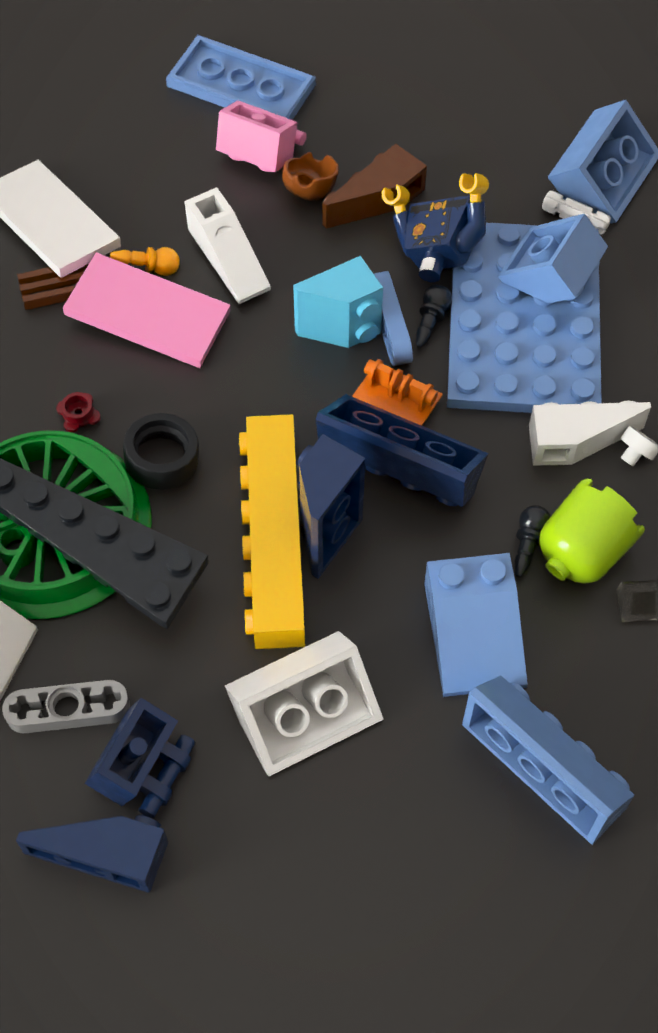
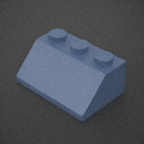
M623 100L593 111L548 178L556 190L563 195L564 200L569 197L594 208V213L601 211L611 217V224L616 223L658 160V148L627 100Z

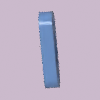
M388 271L373 273L383 287L381 332L392 366L412 363L411 340L390 273Z

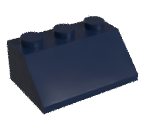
M322 434L314 446L308 445L302 451L297 462V467H299L298 488H300L301 528L311 574L318 579L363 520L365 458Z

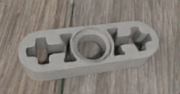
M102 680L17 690L7 696L2 706V712L12 730L18 733H33L117 723L123 719L130 708V700L125 687L120 682ZM114 694L115 699L118 701L113 703V709L105 710L103 702L106 701V695ZM85 696H90L92 704H90L91 713H87L88 708ZM72 697L78 700V708L72 715L60 716L55 712V706L62 698ZM45 700L46 710L49 714L47 718H44L41 712L44 709L41 702ZM27 703L31 710L27 712L25 719H19L15 712H19L21 705Z

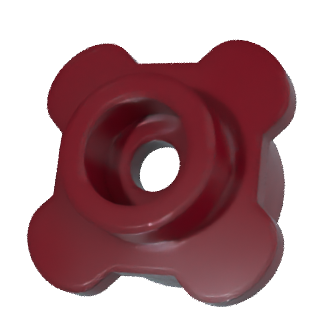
M74 392L67 395L57 404L56 410L65 420L64 428L66 431L76 432L80 427H84L87 424L95 425L100 421V412L94 409L92 405L93 397L90 394ZM78 411H82L79 415L75 414Z

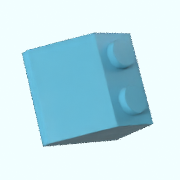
M361 256L293 285L295 332L298 336L350 348L359 343L369 342L376 335L381 334L383 287Z

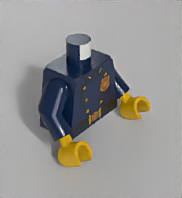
M467 173L461 175L459 187L464 193L470 195L410 204L408 211H406L405 205L410 199V193L405 187L396 184L398 194L395 200L391 189L385 187L382 190L383 201L394 206L396 214L392 215L403 252L420 269L419 277L427 282H437L440 280L442 269L461 267L466 264L472 249L485 236V201H481V195L488 190L489 181L484 175L475 173L474 177Z

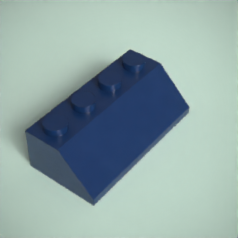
M347 394L319 411L316 417L318 439L322 434L363 456L365 458V468L369 472L376 475L394 477L401 480L400 483L404 487L415 491L424 490L436 495L438 501L449 506L459 505L463 507L471 499L489 454Z

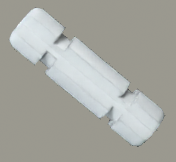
M553 190L549 191L545 196L542 204L544 211L553 215L558 212L560 213L559 217L562 219L585 213L595 229H598L600 235L606 232L611 220L609 215L601 211L594 213V208L569 197L564 200L562 199V194Z

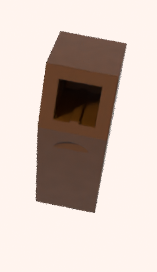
M394 144L386 152L379 153L373 162L361 172L354 173L341 188L327 195L322 202L323 226L327 229L395 211L394 206L383 201L382 190L385 187L391 189L395 200L398 194L396 184L405 187L409 191L410 199L408 203H410L425 190L427 165L399 145Z

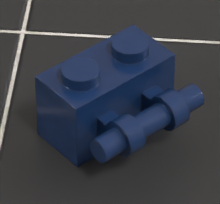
M140 698L127 710L84 784L120 806L125 805L137 795L138 791H141L146 798L140 806L139 812L146 817L154 819L160 807L166 806L173 794L171 787L179 772H185L191 761L189 754L196 742L191 737L183 734L180 735L175 745L168 742L167 740L178 720L145 699ZM159 757L165 764L155 779L149 775V772Z

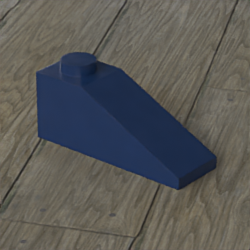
M136 815L134 820L124 816L23 831L19 832L16 839L24 854L148 893L151 891L168 845L165 830L160 828L161 824L152 818L142 815Z

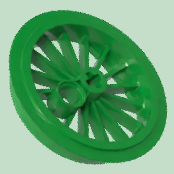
M48 430L21 434L0 443V458L16 466L22 465V468L26 471L31 472L28 466L29 462L44 459L43 478L50 482L53 459H68L54 484L93 502L114 495L122 506L104 507L151 528V507L145 487L135 482L128 474L125 462L120 456L92 439L71 432ZM80 462L87 470L66 487ZM97 478L104 484L80 493ZM0 512V521H4L0 523V559L8 566L5 574L0 576V601L26 619H50L71 615L98 604L115 592L111 587H105L95 580L94 576L85 569L76 574H71L63 553L56 548L54 549L64 571L65 578L43 582L46 543L30 534L24 526L16 524ZM23 540L18 549H6L10 542ZM36 556L34 581L32 583L15 581L20 569L29 565Z

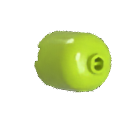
M591 479L581 480L545 523L540 533L539 545L544 558L547 560L545 566L553 576L563 581L567 578L574 582L586 584L600 580L639 540L645 531L643 525L637 526L633 518L637 512L621 495L608 486L602 492L591 487L593 485Z

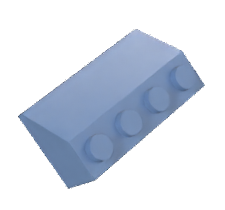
M500 675L476 686L469 693L462 726L591 845L628 808L634 794L630 791L627 781L617 772L608 771L597 762L594 752L581 741L575 742L568 736L554 715L547 711H540L530 702L528 693L520 685L514 682L510 684Z

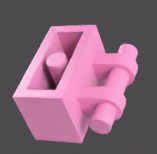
M237 100L219 111L216 150L228 154L233 160L246 161L257 165L262 171L277 172L284 167V163L287 160L293 158L295 144L302 146L305 143L307 134L297 130L296 121Z

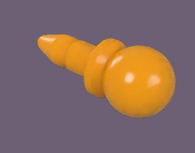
M148 247L146 253L141 251L130 252L129 250H119L110 253V258L127 265L129 263L134 266L145 265L146 272L151 273L154 270L162 276L174 274L180 265L177 252L169 247H162L156 251L153 247Z

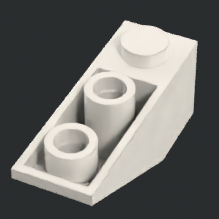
M216 187L186 200L185 208L188 230L237 303L241 304L271 290V286L235 212L219 189Z
M628 400L620 403L598 404L589 401L581 404L559 405L558 403L550 402L542 405H533L529 422L533 466L572 465L620 441V437L629 425L637 430L643 429L651 409V403H637Z

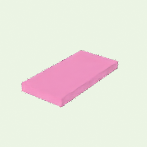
M95 253L63 306V312L68 317L201 368L230 313V304Z

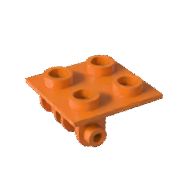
M370 359L364 368V373L367 376L352 397L423 426L443 394L434 390L433 385L430 383L425 385L413 379L411 374L404 375L401 369L395 371L393 368L383 364V361L380 359L376 361Z

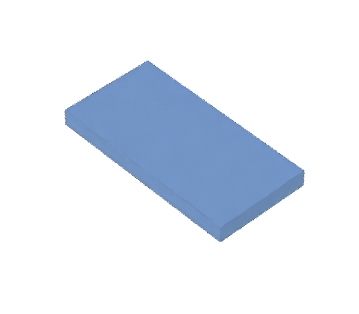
M197 35L166 77V82L169 88L224 108L239 100L293 120L316 86V77Z

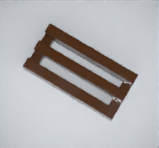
M89 264L62 278L50 267L17 274L25 310L67 301L76 286L72 284L78 283Z

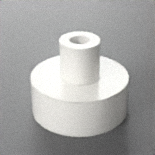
M630 425L620 437L623 442L629 445L621 459L633 467L641 455L653 460L658 454V444Z

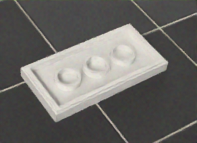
M39 160L0 178V218L60 278L89 264L95 253L106 255L121 247L120 237Z

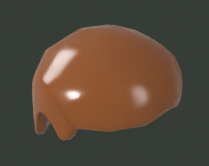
M307 152L300 158H291L284 163L282 172L283 183L288 191L299 198L309 201L319 200L332 191L338 177L339 165L330 155H326L324 159L319 161L313 157L311 152Z

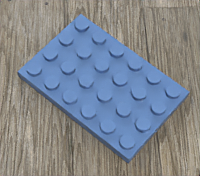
M486 222V234L472 249L467 263L461 267L452 268L447 408L532 413L533 405H542L550 402L558 403L559 405L581 404L589 401L598 404L602 403L599 266L591 273L583 286V292L577 298L571 301L564 300L546 303L502 283L498 278V275L530 227L537 225Z

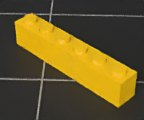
M293 414L246 417L247 432H239L240 456H247L248 466H240L241 490L249 489V500H241L242 524H250V535L242 536L243 560H251V572H243L244 596L252 597L253 609L245 610L246 635L254 634L255 649L305 647Z

